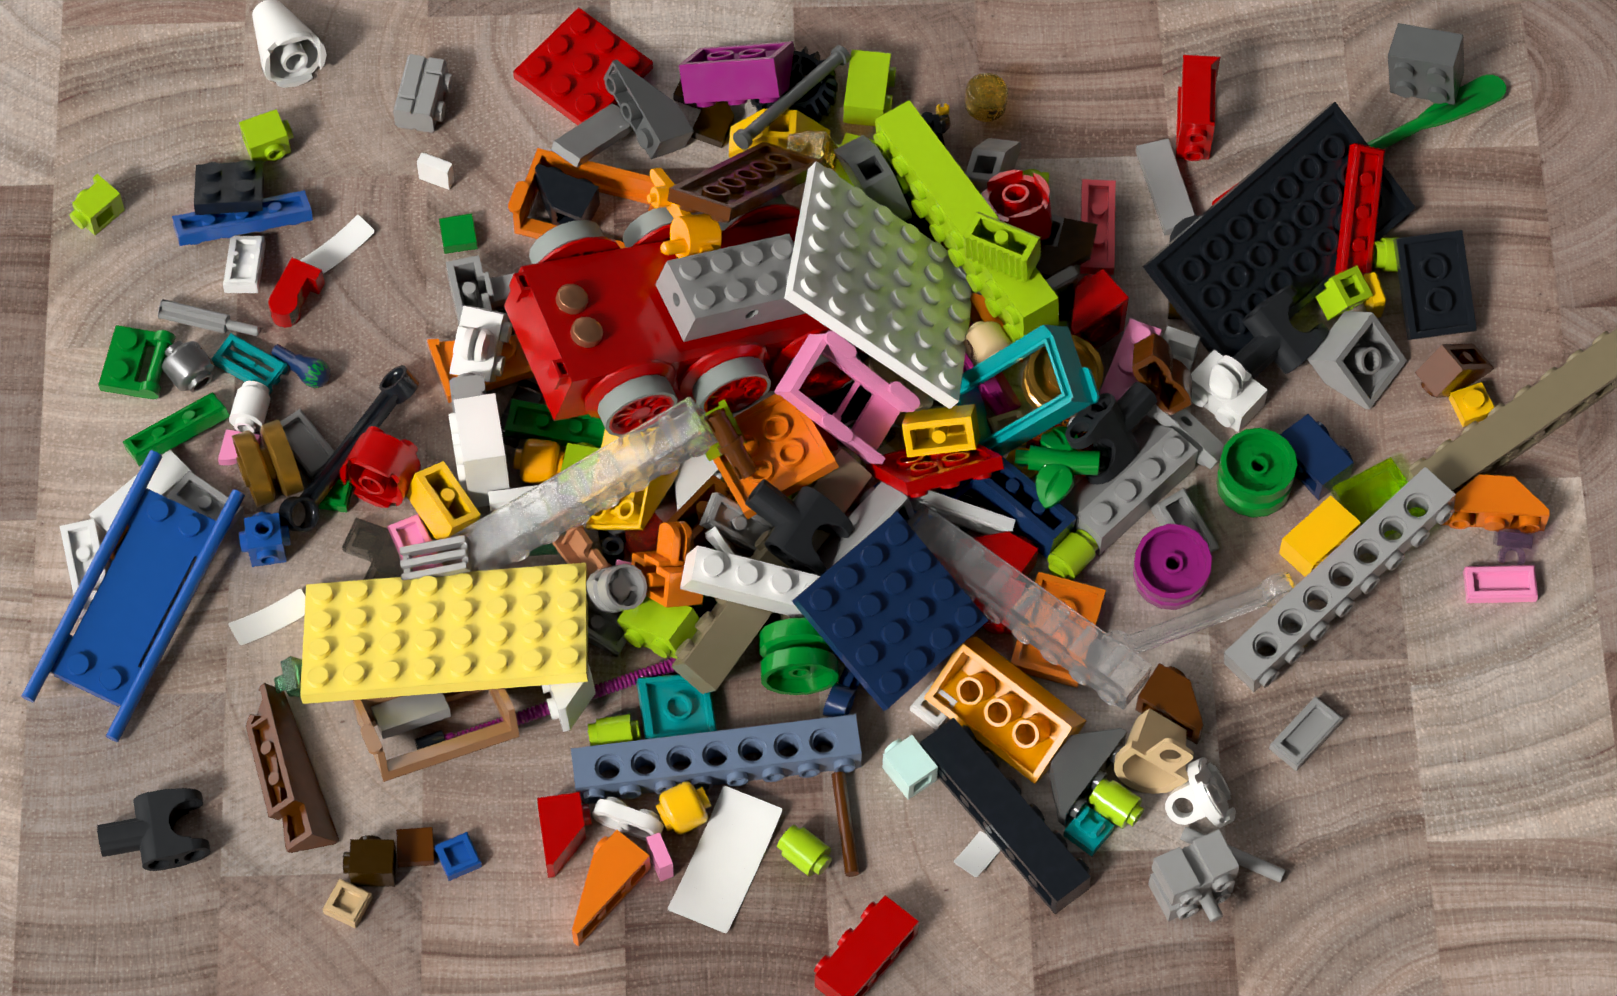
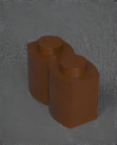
M1153 333L1135 343L1132 362L1134 376L1138 382L1146 385L1157 398L1156 405L1170 416L1190 406L1192 399L1191 373L1181 361L1173 358V352L1168 342L1160 335Z

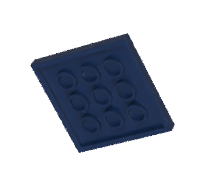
M897 511L792 600L793 604L883 711L891 707L988 621L985 615Z

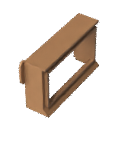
M505 688L488 689L503 722L386 760L384 749L374 728L377 724L372 715L371 706L398 697L353 700L357 723L361 727V736L369 753L373 754L383 782L520 737L515 708ZM484 690L443 693L448 703Z

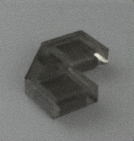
M355 518L343 543L342 550L344 553L371 562L363 580L401 577L404 570L401 568V559L388 528Z

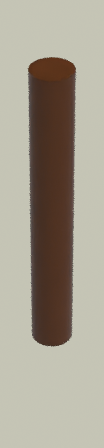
M839 771L832 773L831 777L845 876L854 877L860 874L846 774Z

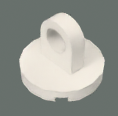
M1204 757L1188 764L1189 782L1171 791L1165 804V810L1168 817L1177 824L1186 825L1207 817L1213 825L1221 828L1234 821L1236 810L1234 807L1229 809L1227 801L1231 799V792L1223 776L1211 762L1206 764L1207 759ZM1178 798L1190 800L1193 804V811L1189 813L1180 812L1175 806V800Z

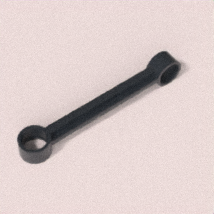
M398 366L385 375L379 385L380 394L299 497H288L281 503L278 512L281 525H288L289 531L307 532L316 526L319 520L318 506L340 479V469L359 436L366 432L370 426L379 428L397 404L405 402L415 393L419 386V381L406 366ZM298 502H301L305 508V519L300 526H297L292 518L293 509Z

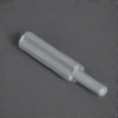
M165 299L161 300L158 308L159 319L220 333L232 330L253 336L260 334L259 326L230 320V315Z

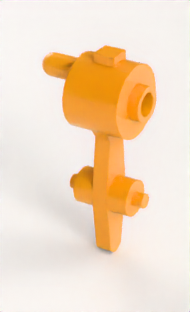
M661 167L651 169L650 178L655 187L651 188L650 194L647 195V201L655 209L666 207L674 218L670 226V241H665L661 244V252L664 255L675 254L677 258L720 249L722 230L719 223L712 220L708 214H691L679 208L680 205L667 201L669 188L676 184L672 182Z

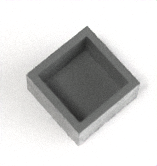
M1398 23L1388 53L1390 93L1404 98L1415 97L1430 100L1437 104L1448 103L1455 105L1464 76L1463 34Z

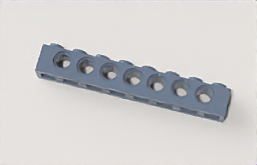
M856 714L571 748L575 790L580 792L581 801L589 804H596L598 800L606 799L607 797L635 799L641 796V794L654 792L660 795L663 791L684 781L691 782L695 789L703 787L704 790H707L713 785L728 784L729 786H742L747 784L748 781L761 779L765 782H776L786 776L794 775L810 778L817 776L820 772L827 771L849 773L855 770V768L861 767L862 759ZM820 744H827L832 750L821 753L815 747ZM790 748L797 753L792 757H785L779 752ZM748 753H757L761 758L757 761H748L744 756ZM713 757H721L725 760V763L715 766L708 761ZM679 761H685L690 764L684 770H678L673 767ZM648 765L653 767L654 771L649 774H641L637 769ZM606 770H615L619 773L611 779L601 776Z

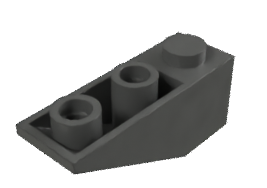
M618 60L612 61L603 78L606 89L616 99L621 108L623 118L630 123L637 135L639 145L646 150L650 159L685 148L694 130L679 105Z

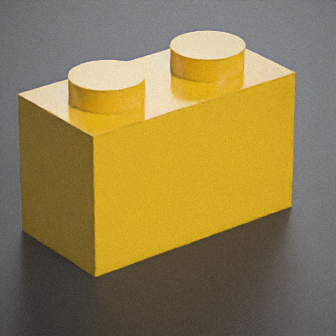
M975 404L953 406L951 409L944 407L906 412L902 422L907 457L976 450L980 439Z
M442 461L414 474L406 497L434 538L441 540L462 535L468 538L471 537L481 514L445 462Z
M1330 495L1282 538L1279 554L1306 577L1360 527L1361 522Z

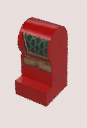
M291 257L268 300L271 317L276 325L287 328L295 325L300 320V308L309 293L313 292L319 295L325 285L322 269Z

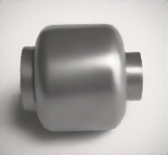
M177 341L165 351L167 357L162 364V368L180 391L190 390L191 392H196L206 386L213 378L211 372L214 364L197 342L189 341L183 344L182 341Z

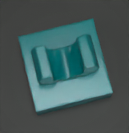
M1085 805L1078 813L1076 819L1074 818L1064 830L1063 836L1092 857L1114 831L1115 825Z

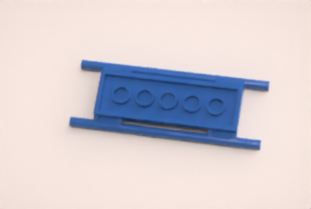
M153 450L149 451L21 695L27 701L35 702L49 673H51L54 677L117 707L121 706L106 734L107 738L115 742H119L245 497L242 492L233 489L217 521L148 489L147 486L162 459V455ZM126 526H129L130 528L74 636L70 635ZM195 558H196V561H195V563H194V565H193V567H192V569H191V571H190V573H189V575H188V577H187V579H186L184 585L182 586V588H181V590H180V592H179V594H178V596H177V598H176V600H175V602H174V604H173V606H172V608H171V610H170V612H169L167 618L165 619V621H164V623H163V625H162V627H161V629H160V631H159V633H158V635H157V637H156V639H155V641H154V643H153L151 649L149 650V652H148V654H147V656H146V658H145V660H144V662H143V664H142V666H141V668H140L139 666H140V664H141V662H142V660H143L145 654L147 653V651H148V649H149V647H150V645H151V643H152V641H153V639H154V637H155V635H156V633H157V631H158V629H159L161 623L163 622V620H164V618H165V616H166V614H167V612H168V610H169V608H170V606H171V604H172V602H173V600H174V598H175L177 592L179 591V589H180V587H181V585H182V583H183V581H184V579H185V577H186V575H187V573H188V571H189V569H190V567H191L193 561H194Z

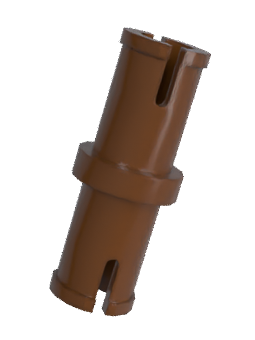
M724 408L718 409L707 415L704 421L708 424L719 443L717 449L721 455H726L737 474L738 480L745 479L754 474L758 467L743 444L745 442L743 435L737 434Z

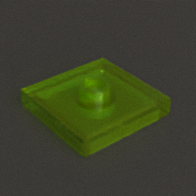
M1390 457L1333 486L1331 493L1362 525L1403 488L1408 481ZM1419 507L1409 510V513L1415 517H1421L1426 514ZM1389 530L1383 535L1388 537L1397 531Z

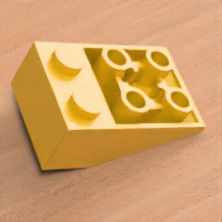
M651 428L642 433L621 437L610 435L605 429L585 528L588 530H643L678 475L684 441L661 428Z

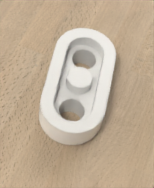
M615 797L598 800L592 812V817L600 824L645 841L648 836L659 832L661 834L664 828L662 822L659 821V815L648 809H640V811L632 809Z

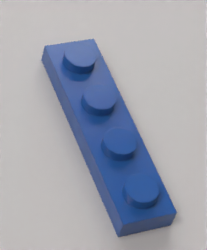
M305 190L263 198V211L195 215V212L172 216L179 245L185 246L197 245L201 242L220 238H231L235 235L251 232H263L286 225H298L302 222L312 221L313 217Z

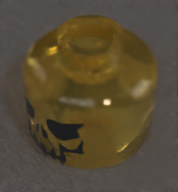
M989 72L973 76L968 81L965 89V109L972 118L978 121L992 122L999 119L1005 113L1008 103V87L1005 81L998 75Z

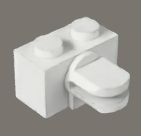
M470 305L463 306L453 348L450 374H480L484 376V381L495 382L497 376H502L505 366V356H501L503 343L509 342L512 333V323L508 322V314Z
M1213 350L1191 373V401L1199 407L1204 406L1215 415L1220 424L1225 427H1231L1238 433L1265 405L1268 389L1254 380L1252 375L1237 360L1230 356H1222L1216 350Z

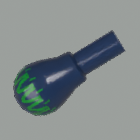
M279 344L275 345L272 349L271 355L290 366L291 370L297 374L306 386L320 388L329 381L331 375L330 368L324 360L302 354L297 355Z

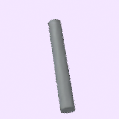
M1185 827L1180 840L1192 844L1194 840L1205 836V834ZM1228 845L1238 865L1281 883L1286 871L1285 869Z

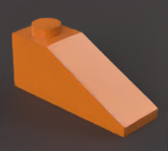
M618 830L610 837L604 836L593 850L594 854L572 927L573 942L578 947L651 869L650 855Z

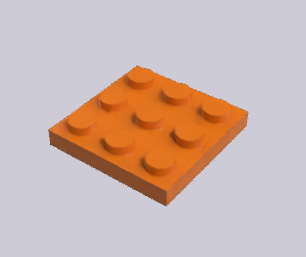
M776 393L734 417L747 442L744 446L755 465H757L758 470L751 476L738 480L737 474L725 454L713 459L747 519L757 513L745 505L746 500L763 479H766L786 496H790L803 486H807L839 468L813 421Z

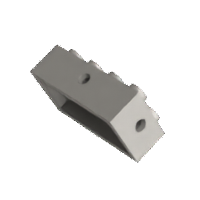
M790 234L668 260L655 285L683 342L805 314L803 310L784 298L794 242Z

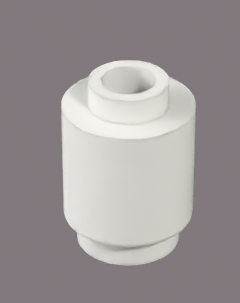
M246 381L237 390L229 417V422L236 431L250 430L254 433L261 430L271 400L268 387L260 382Z

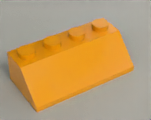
M977 636L967 639L955 649L924 699L950 719L955 718L961 726H968L978 741L1034 784L1050 769L1051 761L1069 737L1079 734L1087 722ZM941 689L958 701L953 708L949 705L950 702L938 693Z

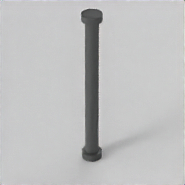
M841 45L834 47L831 50V55L771 107L744 130L738 129L733 134V140L736 145L744 150L749 148L753 143L752 140L839 65L844 66L850 61V54L847 49Z

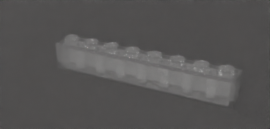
M688 397L451 537L465 535L469 538L471 571H482L484 573L489 570L501 569L512 562L525 559L529 556L530 551L537 547L556 541L560 534L566 530L585 524L590 516L616 506L619 503V499L631 492H639L645 489L649 482L655 478L676 471L679 468V464L691 457H699L705 454L710 446L718 441L708 424L704 421L706 415L702 407Z
M923 504L907 522L975 605L983 610L989 620L996 624L1002 623L1012 630V634L1017 640L1024 644L1030 643L1040 650L1041 655L1048 662L1054 665L1059 664L1068 670L1070 676L1081 685L1087 684L1096 690L1099 697L1105 703L1111 706L1117 705L1124 710L1148 681L1152 668L1151 664L927 505Z

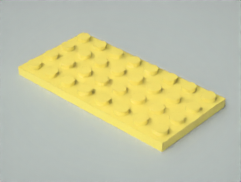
M586 562L471 571L444 577L424 576L420 579L401 580V577L306 584L300 691L302 703L309 704L588 682V601L586 593L588 571Z

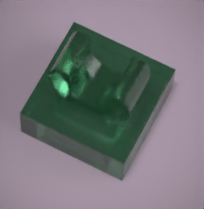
M290 656L280 662L283 674L274 679L276 693L286 690L288 696L301 698L302 659Z

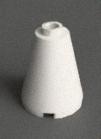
M265 0L255 7L252 18L261 66L266 79L276 82L277 86L283 88L296 87L310 81L313 78L311 73L318 67L321 70L325 64L327 54L321 39L278 0Z

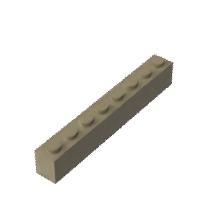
M1617 329L1611 333H1608V331L1601 333L1592 342V346L1585 351L1582 349L1575 351L1566 360V364L1559 369L1556 367L1550 368L1540 378V382L1532 387L1530 385L1524 386L1516 393L1514 400L1506 405L1500 403L1489 412L1486 419L1480 423L1474 421L1462 431L1461 436L1454 441L1451 439L1444 441L1436 449L1435 454L1428 459L1424 457L1418 459L1408 470L1409 476L1406 484L1426 467L1456 494L1479 474H1494L1617 388Z
M843 448L831 451L839 468L812 482L807 487L820 492L845 513L872 474ZM773 526L770 531L767 530L758 538L754 545L757 550L750 559L793 569L779 560L765 547L764 543L775 528ZM815 530L812 537V545L815 552L818 551L831 532ZM715 598V601L718 603L713 610L706 612L696 623L695 628L698 629L691 640L686 639L676 650L675 655L677 659L671 668L700 693L716 691L773 612Z

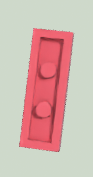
M1082 179L1081 221L1098 224L1091 259L1080 265V274H1096L1104 269L1108 275H1114L1116 180Z

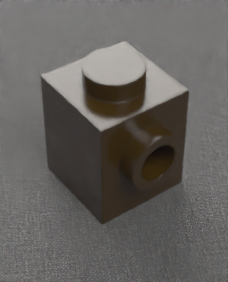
M365 835L360 837V839H350V852L343 853V874H349L351 884L355 886L395 887L397 851L394 840L381 839L373 835Z

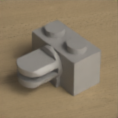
M479 255L446 262L448 282L458 325L460 324L463 306L470 305L493 311L505 309L504 304L510 293L509 284L514 273L490 278L488 272L483 273Z

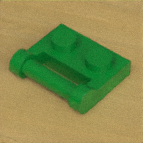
M116 325L98 383L100 391L152 400L158 399L161 391L159 382L163 371L162 364L167 357L165 351L175 342L176 336L166 330L154 332ZM148 346L155 347L146 381L138 382Z

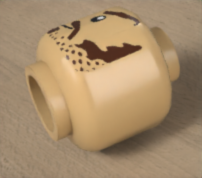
M979 321L969 327L963 344L966 347V354L973 365L976 366L1009 346L1012 342L999 323Z

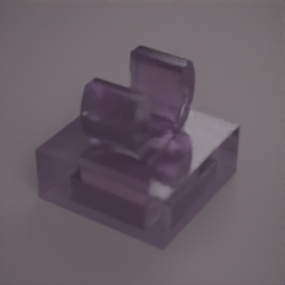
M1494 530L1493 544L1502 546L1497 553L1498 562L1505 563L1506 553L1514 550L1517 553V565H1523L1526 556L1522 548L1532 549L1533 535Z

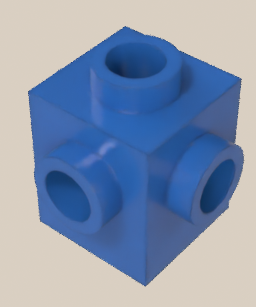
M259 512L252 517L244 518L245 531L239 532V540L242 553H249L252 567L287 562L285 546L291 545L288 525H281L279 513Z

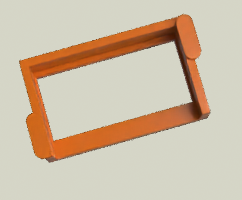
M537 148L525 181L516 183L508 203V209L513 213L514 233L538 239L544 233L557 226L528 218L538 193L535 176L537 164L546 167H556L563 171L564 174L578 179H588L594 185L599 186V192L649 204L648 211L654 209L651 203H648L647 195L650 194L651 188L655 186L650 176L592 161H587L577 168L555 152ZM615 240L620 248H626L624 242Z

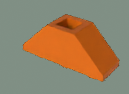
M1479 474L1456 493L1455 512L1442 525H1448L1453 529L1482 527L1488 531L1516 529L1523 533H1535L1545 530L1550 512L1514 476Z

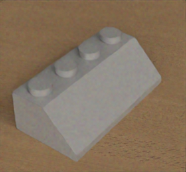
M1144 422L1133 432L1140 448L1139 453L1121 473L1111 481L1098 485L1090 483L1086 476H1084L1073 486L1071 492L1059 502L1076 517L1073 533L1079 529L1084 530L1095 539L1098 544V549L1095 553L1098 556L1195 469L1198 450L1173 428ZM1106 468L1099 469V473H1102Z

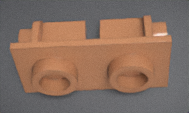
M576 521L566 525L564 528L566 531L565 535L551 540L567 564L586 562L588 578L596 570L612 567L597 548L593 549L591 547L593 542L584 531V526L577 524Z

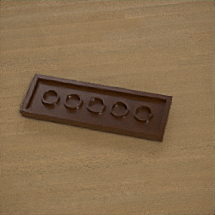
M762 142L670 187L667 201L680 205L679 208L681 210L702 212L710 215V218L716 222L728 223L806 182L808 169L816 161L823 165V160Z

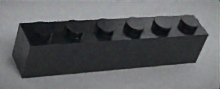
M952 718L920 742L922 748L938 766L937 777L1051 911L1057 914L1089 890L1091 871L1083 859L1080 857L1075 858L1069 852L1066 840L1057 830H1050L1044 823L1045 818L1040 809L1035 804L1031 803L1029 805L1021 796L1022 791L1015 780L1011 777L1006 779L998 769L999 764L995 757L989 751L983 752L976 744L977 740L971 729L966 725L961 726L955 718Z

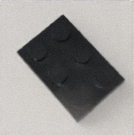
M1463 230L1394 239L1393 243L1407 340L1477 331Z

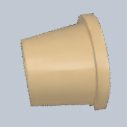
M1150 708L1135 720L1126 745L1116 754L1114 772L1118 779L1132 789L1151 794L1168 793L1189 781L1186 764L1194 756V752L1186 747V729Z

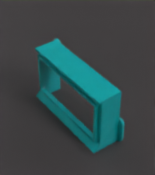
M1042 325L962 374L960 397L957 405L975 404L980 432L978 444L1003 456L1089 405L1097 403L1099 392L1091 369L1088 367L1082 368L1069 327ZM1046 346L1061 394L998 432L991 434L986 419L987 412L977 386Z

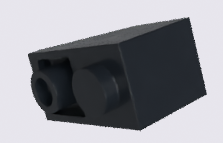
M537 164L535 167L536 185L552 224L559 226L575 220L591 221L600 206L599 186L594 185L588 179H578L564 174L563 171L556 167H546Z

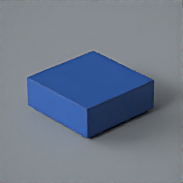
M468 832L434 846L448 881L482 867Z

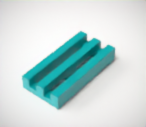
M230 333L211 358L215 366L244 382L256 381L264 384L269 389V395L273 391L272 387L274 384L278 385L281 381L280 376L282 374L285 375L288 371L286 363ZM233 346L275 370L270 372L229 348ZM223 356H225V357L231 359L232 361L238 363L239 365H241V366L247 368L248 370H250V371L256 373L257 375L263 377L264 379H266V381L263 380V379H261V378H259L258 376L252 374L251 372H249V371L243 369L242 367H240V366L234 364L233 362L227 360V359L224 358Z

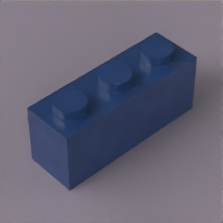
M1002 456L1004 469L992 472V476L987 479L974 480L970 495L989 511L1015 519L1013 531L1031 540L1035 547L1038 548V552L1047 558L1069 533L1073 532L1076 517L1060 503L1052 508L1045 509L1038 498L1036 484Z

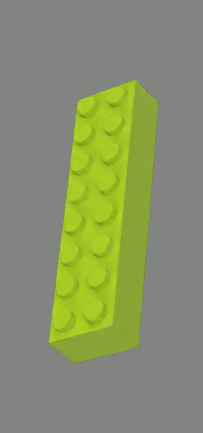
M908 100L876 118V134L873 135L875 143L893 171L902 193H907L912 200L911 205L916 215L920 219L925 218L930 224L929 229L934 239L938 243L943 242L948 248V255L956 268L962 267L967 274L966 279L971 289L975 293L980 291L985 298V305L989 313L994 318L998 316L1003 322L1004 331L1010 341L1014 343L1042 325L1059 326V298L1036 267L1029 280L1023 282L1022 279L1016 280L1015 276L1004 275L1003 271L991 270V267H985L984 263L979 264L978 261L973 262L971 258L966 259L964 233L975 213L980 212L997 220L1000 219L911 101Z

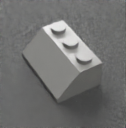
M881 482L876 488H869L861 497V504L854 512L845 514L854 526L848 538H841L832 534L829 538H826L816 552L820 556L819 560L824 563L828 570L896 511L910 526L916 519L908 497L884 482Z

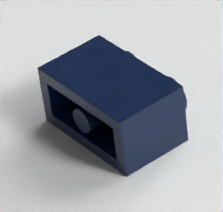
M1309 414L1279 434L1287 439L1295 451L1297 460L1295 476L1318 501L1350 478L1354 464L1351 454L1345 447L1338 446L1330 437L1327 428L1321 422H1316Z

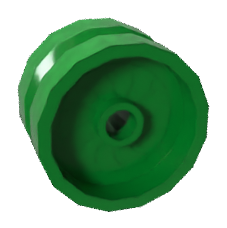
M1263 428L1245 429L1233 435L1224 445L1216 478L1218 494L1225 505L1237 514L1252 518L1269 516L1279 511L1289 500L1297 468L1294 449L1287 439L1275 431Z
M789 618L775 621L765 626L759 632L760 655L764 658L761 661V684L767 690L787 695H808L827 690L838 682V658L834 656L835 652L806 618Z

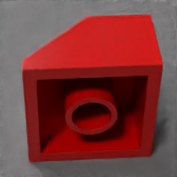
M1104 269L1094 275H1086L1076 285L1071 323V335H1076L1086 340L1095 350L1124 331L1129 297Z

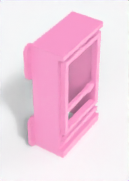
M828 331L826 334H809L774 393L781 395L858 455L859 459L864 463L883 464L886 458L878 453L877 449L899 413L914 412L920 405V399L900 382L893 381L889 384L859 361L855 357L857 354L856 348L834 331ZM820 355H823L855 381L836 413L832 415L828 414L799 391ZM861 385L872 396L853 427L849 429L840 422L842 419L841 415Z

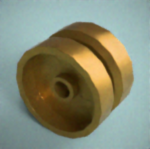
M1071 335L1082 368L1088 367L1091 369L1097 389L1099 390L1103 382L1104 371L1099 353L1086 340L1076 335ZM1046 346L1032 353L1023 371L1022 389L1027 402L1034 410L1061 394ZM1078 412L1070 416L1069 418L1075 417L1078 414Z
M279 420L261 426L260 435L264 446L261 449L254 433L250 430L232 435L237 454L236 461L246 488L249 487L257 508L274 502L276 494L272 479H276L281 493L286 497L304 491L295 458Z

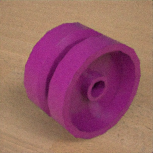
M1166 524L1152 529L1141 539L1135 551L1133 579L1137 591L1148 603L1160 609L1178 610L1190 606L1202 596L1209 582L1212 556L1208 544L1197 531L1185 525ZM1167 564H1175V570L1169 569Z

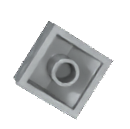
M1345 311L1316 351L1308 358V361L1325 384L1365 409H1371L1407 362L1374 313Z

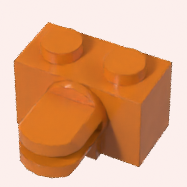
M684 521L664 522L659 525L657 551L632 553L631 565L641 570L646 578V596L666 608L702 605L703 602L702 594L680 589L686 555L690 552L692 530Z

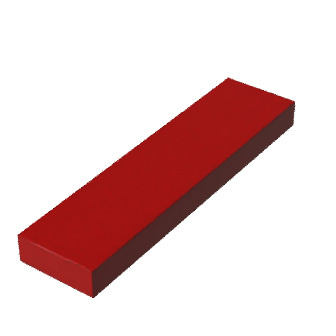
M1356 143L1349 146L1335 275L1355 266H1358L1362 275L1371 273L1385 155L1384 149Z

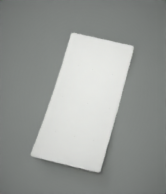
M724 786L694 855L668 906V910L727 933L756 874L782 813V808Z

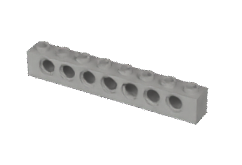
M1424 467L1224 652V664L1253 692L1261 685L1264 688L1268 687L1278 677V670L1286 662L1292 664L1303 654L1305 650L1303 646L1312 638L1315 641L1320 639L1329 629L1330 625L1328 623L1337 615L1340 618L1346 615L1354 606L1355 602L1353 600L1362 592L1365 594L1371 592L1379 583V576L1387 569L1392 571L1397 568L1405 558L1404 553L1411 546L1419 547L1429 537V530L1437 522L1442 525L1455 512L1456 494L1428 468ZM1419 507L1426 514L1421 517H1415L1409 513V510ZM1389 530L1399 532L1401 537L1397 540H1389L1383 534ZM1364 553L1374 555L1376 560L1372 563H1364L1358 557ZM1344 576L1351 580V584L1342 587L1336 585L1333 580ZM1318 599L1325 602L1326 607L1321 610H1315L1308 603ZM1287 623H1296L1301 627V630L1297 633H1288L1283 629V626ZM1263 646H1270L1275 649L1276 653L1270 657H1264L1257 651Z

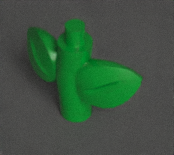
M1053 427L1042 434L1040 446L1030 445V451L1016 449L1015 463L1028 464V470L1039 471L1035 480L1036 491L1045 509L1052 508L1071 492L1074 486V475L1099 474L1100 451H1076L1077 449L1072 448L1066 439L1065 433L1068 427Z

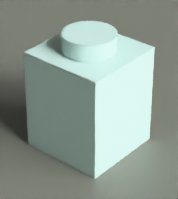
M913 735L903 741L897 739L885 749L882 768L908 800L937 781L938 766Z

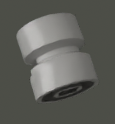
M629 564L596 570L586 581L587 601L594 610L603 614L634 609L646 597V578L641 570Z

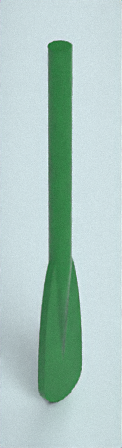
M1482 75L1460 87L1455 105L1434 103L1416 119L1367 142L1370 147L1385 149L1423 129L1440 126L1480 111L1501 101L1505 97L1506 84L1498 76Z

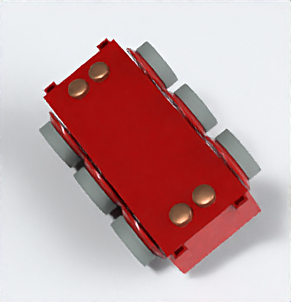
M781 194L728 223L718 222L722 230L720 249L790 234L793 242H795L800 209L787 204ZM666 207L654 208L630 223L623 235V242L626 248H620L615 240L604 237L597 223L589 220L571 221L547 231L530 248L529 258L532 264L521 266L519 272L513 274L509 284L510 293L504 304L553 420L589 414L591 417L601 419L606 431L610 435L618 437L632 436L645 432L667 419L674 410L698 406L701 413L705 414L720 406L718 402L724 399L732 414L739 413L753 406L767 392L776 389L809 334H826L832 330L805 313L683 342L655 285L666 262L677 259L675 254L664 255L660 250L663 242L670 241V226L674 219ZM853 345L857 351L855 357L862 362L866 353ZM820 355L799 391L809 399H817L844 388L853 379L823 355Z

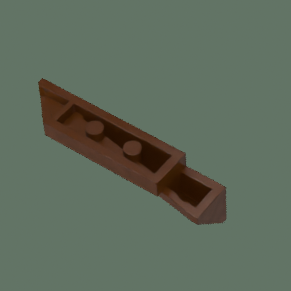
M263 683L259 688L262 701L257 714L249 715L245 726L268 817L278 821L282 819L286 852L294 853L334 845L339 842V837L284 690Z

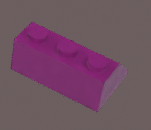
M793 41L697 49L679 64L685 104L696 103L697 107H710L719 101H728V105H741L747 103L748 99H759L760 103L778 101L779 97L790 86L794 53Z

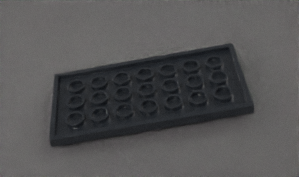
M1336 102L1324 108L1142 266L1193 333L1200 337V342L1209 353L1216 350L1222 356L1227 355L1233 358L1254 338L1242 320L1257 305L1279 290L1292 284L1298 291L1292 298L1293 302L1289 306L1288 315L1290 320L1326 288L1324 283L1329 281V278L1335 276L1349 146L1354 143L1369 146ZM1384 165L1375 241H1379L1416 208Z

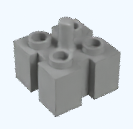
M1218 829L1194 840L1191 845L1181 849L1178 847L1154 858L1152 865L1154 873L1150 874L1148 885L1168 921L1177 917L1180 920H1184L1193 916L1199 911L1198 905L1201 904L1210 922H1216L1223 917L1218 904L1230 898L1235 885L1233 878L1237 877L1239 865Z

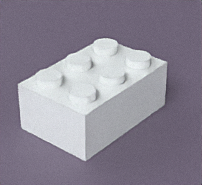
M495 393L454 399L455 413L448 414L459 484L475 507L490 505L489 491L510 489Z

